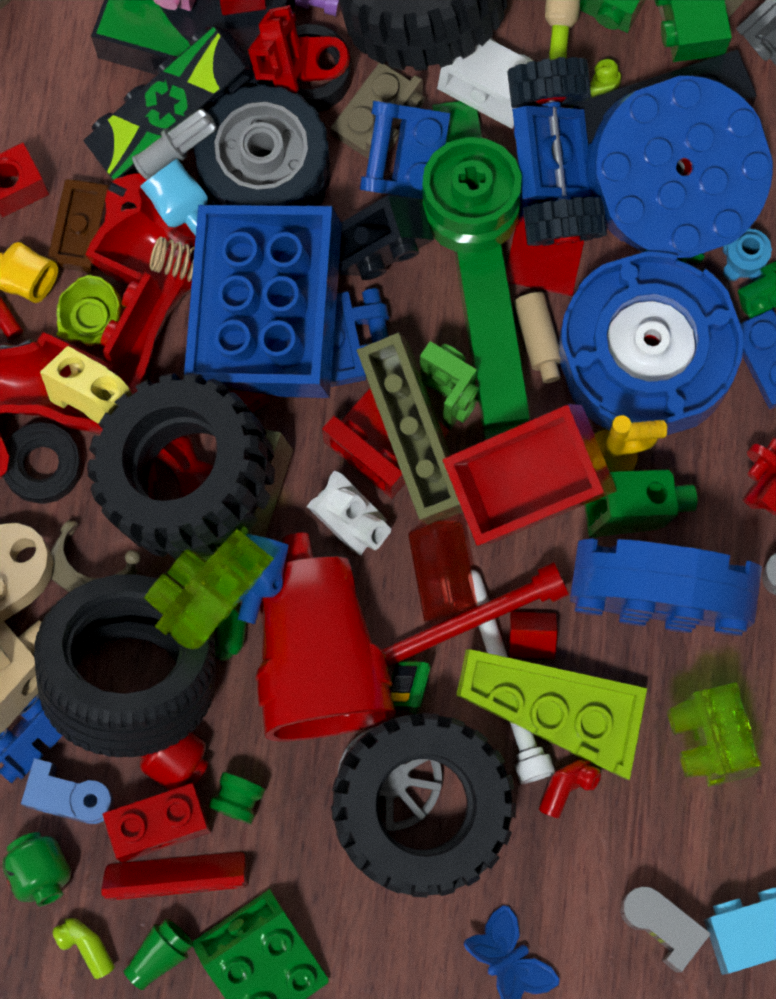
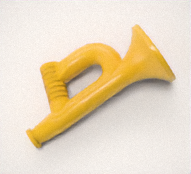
M620 415L613 420L610 431L605 429L595 433V438L609 472L633 471L637 463V453L652 448L657 443L658 438H665L667 436L666 422L664 420L631 423L628 417Z

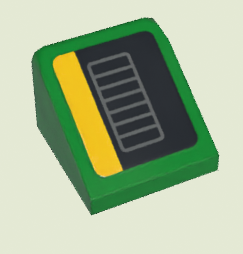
M398 662L395 665L391 679L392 686L389 687L395 709L412 714L419 713L430 675L429 663Z

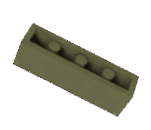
M396 333L357 349L419 520L427 525H432L462 513V508L442 459L451 456L409 342L400 333Z

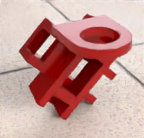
M288 5L270 9L258 24L260 34L248 49L256 80H273L274 87H284L290 92L297 93L299 90L297 79L302 81H324L341 76L347 69L350 61V52L346 44L338 38L330 36L298 37L295 27L296 15L295 13L292 14L291 6ZM328 47H336L340 52L338 64L330 70L321 69L318 62L321 52Z

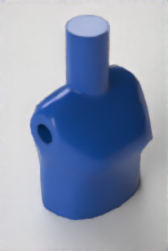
M245 534L241 552L234 560L232 566L234 585L244 593L237 620L256 624L262 599L274 597L281 591L284 565L289 548L288 544L256 535Z

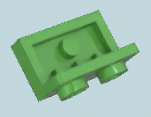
M430 341L420 355V374L427 387L447 398L444 402L443 425L451 430L457 420L464 423L477 404L478 400L475 399L479 387L475 386L477 369L465 363L464 355L447 344L439 347Z

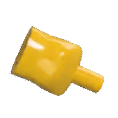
M20 242L13 243L5 253L0 252V290L21 296L33 303L42 301L56 281L58 275L57 264L53 260L37 254Z

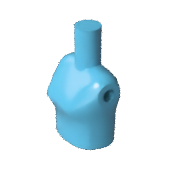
M177 158L149 178L140 187L152 201L158 214L168 227L175 228L186 223L196 237L198 205H206L208 196L188 174Z

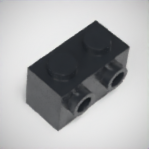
M387 195L343 221L338 275L361 276L362 280H371L384 275L387 272L386 267L392 263L416 257L419 254V248L434 240L421 199Z

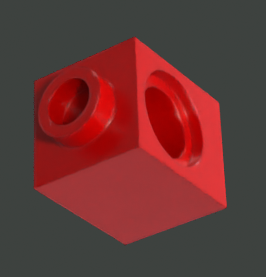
M24 143L0 153V183L7 177H18L17 183L12 187H0V215L3 218L48 196L49 193Z

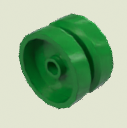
M464 137L447 142L430 157L424 167L423 208L432 235L440 245L455 252L477 254L495 249L512 235L519 219L522 175L516 159L502 145L486 138Z

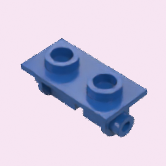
M38 694L20 713L23 719L11 731L6 728L0 734V763L4 764L0 769V774L11 784L17 778L22 780L31 770L34 758L40 760L44 756L32 745L37 738L51 749L63 736L56 731V728L51 725L50 720L45 716Z

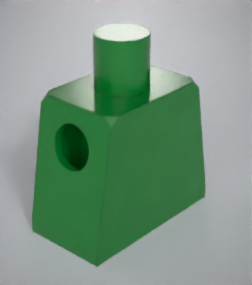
M670 470L610 472L617 491L584 505L589 538L662 529L676 518L678 513L696 511L698 500L695 486L693 484L675 486L674 476Z

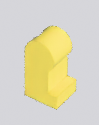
M69 346L40 371L51 402L62 408L69 404L84 412L91 420L98 424L106 412L111 415L117 409L118 405L115 401L124 393L128 397L132 395L130 389L120 377L107 370V367ZM69 365L72 374L67 378L60 376V371Z

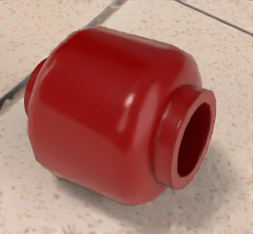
M193 732L188 733L186 738L179 740V743L169 746L165 750L139 756L141 757L140 769L145 775L169 790L182 787L186 782L195 785L209 764L208 761L203 759L206 750L205 741Z

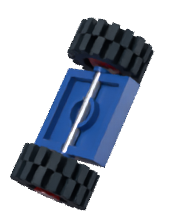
M558 57L555 60L548 58L542 59L539 62L530 61L527 64H519L509 68L507 75L511 107L513 108L514 136L516 139L518 163L522 175L523 199L553 200L543 202V204H533L524 207L527 245H559L582 240L588 241L593 240V238L606 236L607 228L602 198L593 197L587 178L588 139L584 109L561 108L565 104L572 105L591 98L587 60L585 58L578 59V57L568 59Z

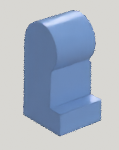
M34 758L21 804L26 808L87 824L104 822L102 813L114 810L113 795L104 784L93 780H87L79 784L56 778L57 767L53 763Z

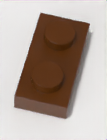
M65 179L48 259L53 260L58 268L93 273L95 265L89 261L85 254L93 237L104 223L106 215L105 199L109 189L108 185Z

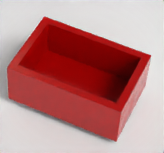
M565 405L442 459L476 546L493 544L617 491L582 405Z

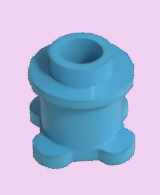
M749 228L733 243L723 246V253L726 255L727 261L723 274L729 281H736L739 278H751L755 281L761 276L760 269L765 267L772 252L771 243L767 236L759 230ZM743 250H749L753 253V255H749L745 253Z

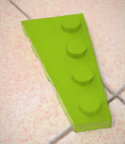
M467 649L465 651L457 696L625 780H630L647 688Z

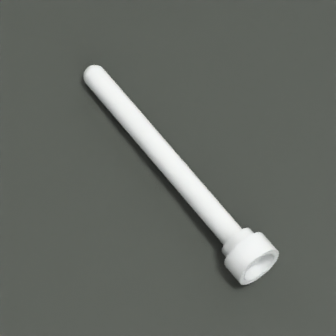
M476 570L467 571L463 580L472 608L488 602L489 598L481 574ZM496 619L480 625L479 629L487 653L508 658ZM510 722L520 752L516 755L518 763L515 765L520 784L535 782L553 775L555 769L550 754H545L543 747H537L533 733Z

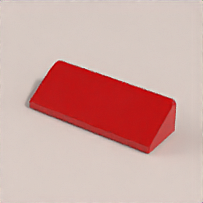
M231 852L109 864L104 870L101 888L102 897L109 901L245 888V886H248L246 857L243 852Z

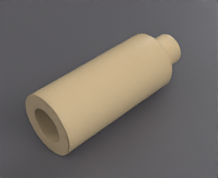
M542 292L523 295L517 298L513 304L532 370H540L543 383L555 382L561 378L557 366L560 364L561 358L558 340L545 295Z

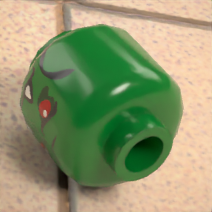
M33 832L16 839L7 846L8 854L3 858L1 867L17 900L20 902L35 901L38 907H42L55 902L63 896L62 888L69 882L72 872L59 843L53 837L42 836L40 832Z

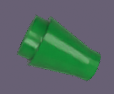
M165 919L160 925H153L131 963L123 972L134 986L140 990H145L150 983L189 957L187 951L193 946V942L176 923L170 919Z

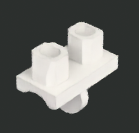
M337 471L330 475L325 490H322L318 497L311 500L307 505L352 552L360 556L367 547L373 550L379 549L391 533V528L386 524L387 519L343 474Z

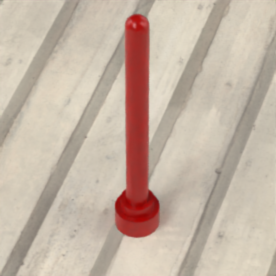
M555 562L537 569L539 574L531 577L532 582L382 649L386 654L385 661L387 666L396 664L535 600L541 599L544 602L551 599L553 603L569 596Z

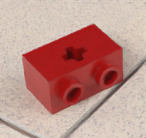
M193 783L102 813L115 858L122 863L212 833L198 788Z

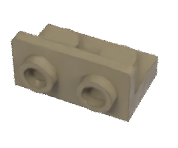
M378 63L330 128L331 135L369 159L375 115L371 114L373 101L421 108L425 101L423 96V79L417 75H414L410 81L385 64ZM393 118L388 152L399 138L400 130L398 129L401 126L402 119Z

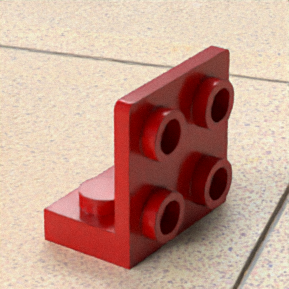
M370 388L341 421L333 416L322 428L323 441L370 482L393 499L406 483ZM439 422L444 438H446L449 432L448 428Z

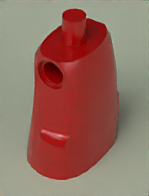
M293 533L285 536L282 542L288 544L289 548L284 565L282 589L274 597L263 598L260 606L263 626L262 663L256 672L255 680L257 681L258 706L262 708L265 738L279 742L325 738L368 729L390 720L396 715L389 688L392 686V681L385 661L386 654L378 645L373 644L356 595L353 574L348 558L338 556L313 558L308 533Z

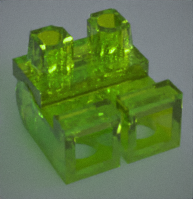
M238 529L206 563L189 549H186L167 572L185 588L182 589L163 573L144 597L147 602L163 614L155 627L165 635L170 632L172 637L186 648H200L247 596L274 558Z
M730 683L694 692L687 700L667 711L670 727L674 735L692 731L695 742L700 741L701 743L697 748L679 753L685 778L705 777L709 788L752 777L762 768L761 761L755 750L748 716L741 702L738 683Z

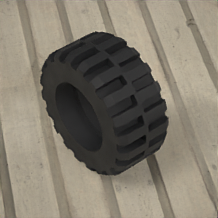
M339 0L348 35L352 37L353 44L361 52L368 54L369 58L382 65L387 61L389 66L395 69L405 70L406 66H411L415 71L428 70V66L439 64L440 68L452 65L453 59L460 56L462 59H465L475 52V46L478 44L483 46L492 37L493 30H497L500 26L508 0Z
M175 373L164 374L159 377V383L153 384L148 379L137 384L135 387L138 391L130 397L124 393L115 401L118 405L117 409L111 415L106 412L98 425L103 430L100 436L94 435L92 437L89 451L95 455V459L89 460L87 463L88 477L95 482L90 490L95 502L102 507L101 512L139 547L143 546L151 554L164 557L169 553L175 560H189L192 557V551H195L203 558L215 554V546L223 543L228 548L239 539L235 534L243 527L250 531L258 521L253 514L258 507L266 508L271 496L265 490V485H272L274 483L275 468L269 463L274 458L272 444L265 437L267 432L260 421L235 392H230L225 384L215 379L206 381L202 375L186 373L183 380ZM195 433L209 434L216 438L217 455L215 464L210 475L199 488L187 496L175 500L159 501L150 498L148 492L149 471L154 459L167 444L184 435Z
M438 714L405 715L385 721L371 731L366 732L356 741L357 743L346 753L332 788V820L335 823L338 840L349 856V859L372 881L398 894H408L412 897L427 898L428 895L438 894L444 896L455 893L457 888L464 885L469 887L480 879L479 875L487 868L492 869L500 859L497 855L503 844L508 845L512 834L509 831L511 818L516 817V803H512L511 790L515 788L512 776L507 775L503 766L505 760L500 752L490 746L487 742V737L478 730H473L466 726L465 722L453 717L439 716ZM417 759L437 761L451 769L461 781L467 801L465 818L458 832L446 843L424 850L408 848L395 841L384 828L378 810L380 790L388 775L400 765Z

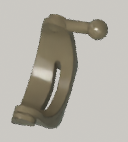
M68 520L60 530L61 535L50 551L53 558L51 580L67 592L94 579H98L76 572L66 559L63 548L78 528L79 523L75 520L72 522ZM137 550L127 551L125 554L127 565L115 575H135L137 573L136 564L141 560L140 553Z

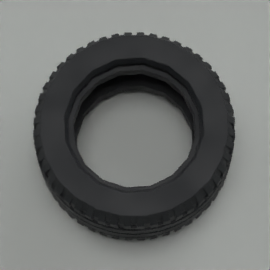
M137 574L112 575L98 578L67 593L65 597L58 600L52 606L50 612L43 618L44 621L41 622L36 635L34 651L38 696L41 701L42 710H44V714L50 720L51 725L56 728L59 734L64 735L65 739L73 742L74 745L83 747L88 752L99 755L103 754L109 757H138L165 750L169 746L179 743V740L186 738L188 733H191L196 729V726L200 725L203 717L208 713V708L211 707L212 698L215 693L216 680L214 632L208 616L202 611L200 605L183 590L178 589V587L156 578ZM124 638L150 641L165 649L176 662V666L160 683L147 690L127 694L102 691L86 682L76 670L77 665L90 650L104 642Z

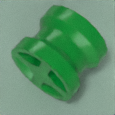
M223 772L219 780L221 790L218 796L211 799L209 808L240 822L252 825L255 817L253 813L256 801L263 798L266 790L250 781Z

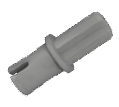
M198 109L173 129H163L161 131L162 137L149 145L141 153L132 157L136 169L148 180L175 159H186L187 152L215 132V122L204 109Z

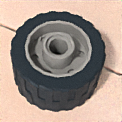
M257 84V86L252 87L244 86L238 88L233 93L225 94L219 98V101L207 110V113L211 115L215 122L216 130L194 146V153L201 186L208 196L209 205L318 206L322 204L326 196L325 191L330 183L331 167L327 131L324 122H321L319 118V113L306 102L305 98L297 93L294 94L284 87Z

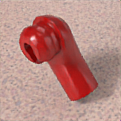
M576 760L559 769L551 776L538 810L548 816L560 818L570 792L579 787L586 791L594 790L601 779L600 770L590 766V762L586 760Z

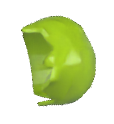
M86 275L78 278L59 297L56 310L58 326L56 335L69 342H82L85 346L101 344V337L108 323L111 320L118 322L124 312L118 291L101 277Z

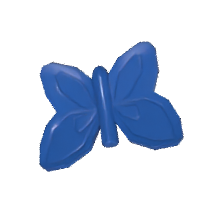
M504 905L491 914L485 925V934L467 938L464 940V947L479 962L490 965L487 971L491 976L497 975L496 987L501 999H521L524 991L533 995L549 992L559 985V977L551 966L536 958L521 959L529 953V949L526 945H520L514 949L520 937L518 920L510 907Z

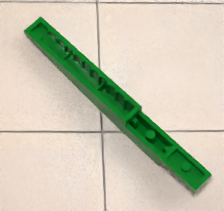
M461 101L432 105L433 111L450 113L446 143L464 137L482 138L477 109ZM501 244L495 249L477 254L454 251L469 352L472 357L473 367L477 369L475 383L479 387L477 396L484 441L530 420Z

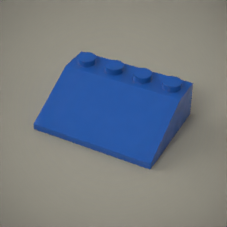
M198 205L184 375L186 373L200 374L206 381L215 379L225 384L230 390L281 397L330 398L342 223L332 206Z

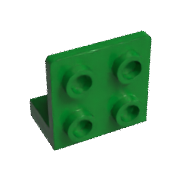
M270 889L192 941L193 948L203 968L225 999H306L329 982L325 972L290 922Z

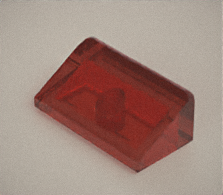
M436 521L408 533L424 621L462 614L477 607L462 523L459 521Z

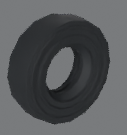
M42 422L25 425L13 433L5 444L9 461L7 473L3 478L11 491L23 500L39 504L55 502L68 495L78 483L83 466L81 451L71 434L59 426ZM46 447L52 449L58 455V468L52 476L46 479H34L25 471L26 457L34 449Z

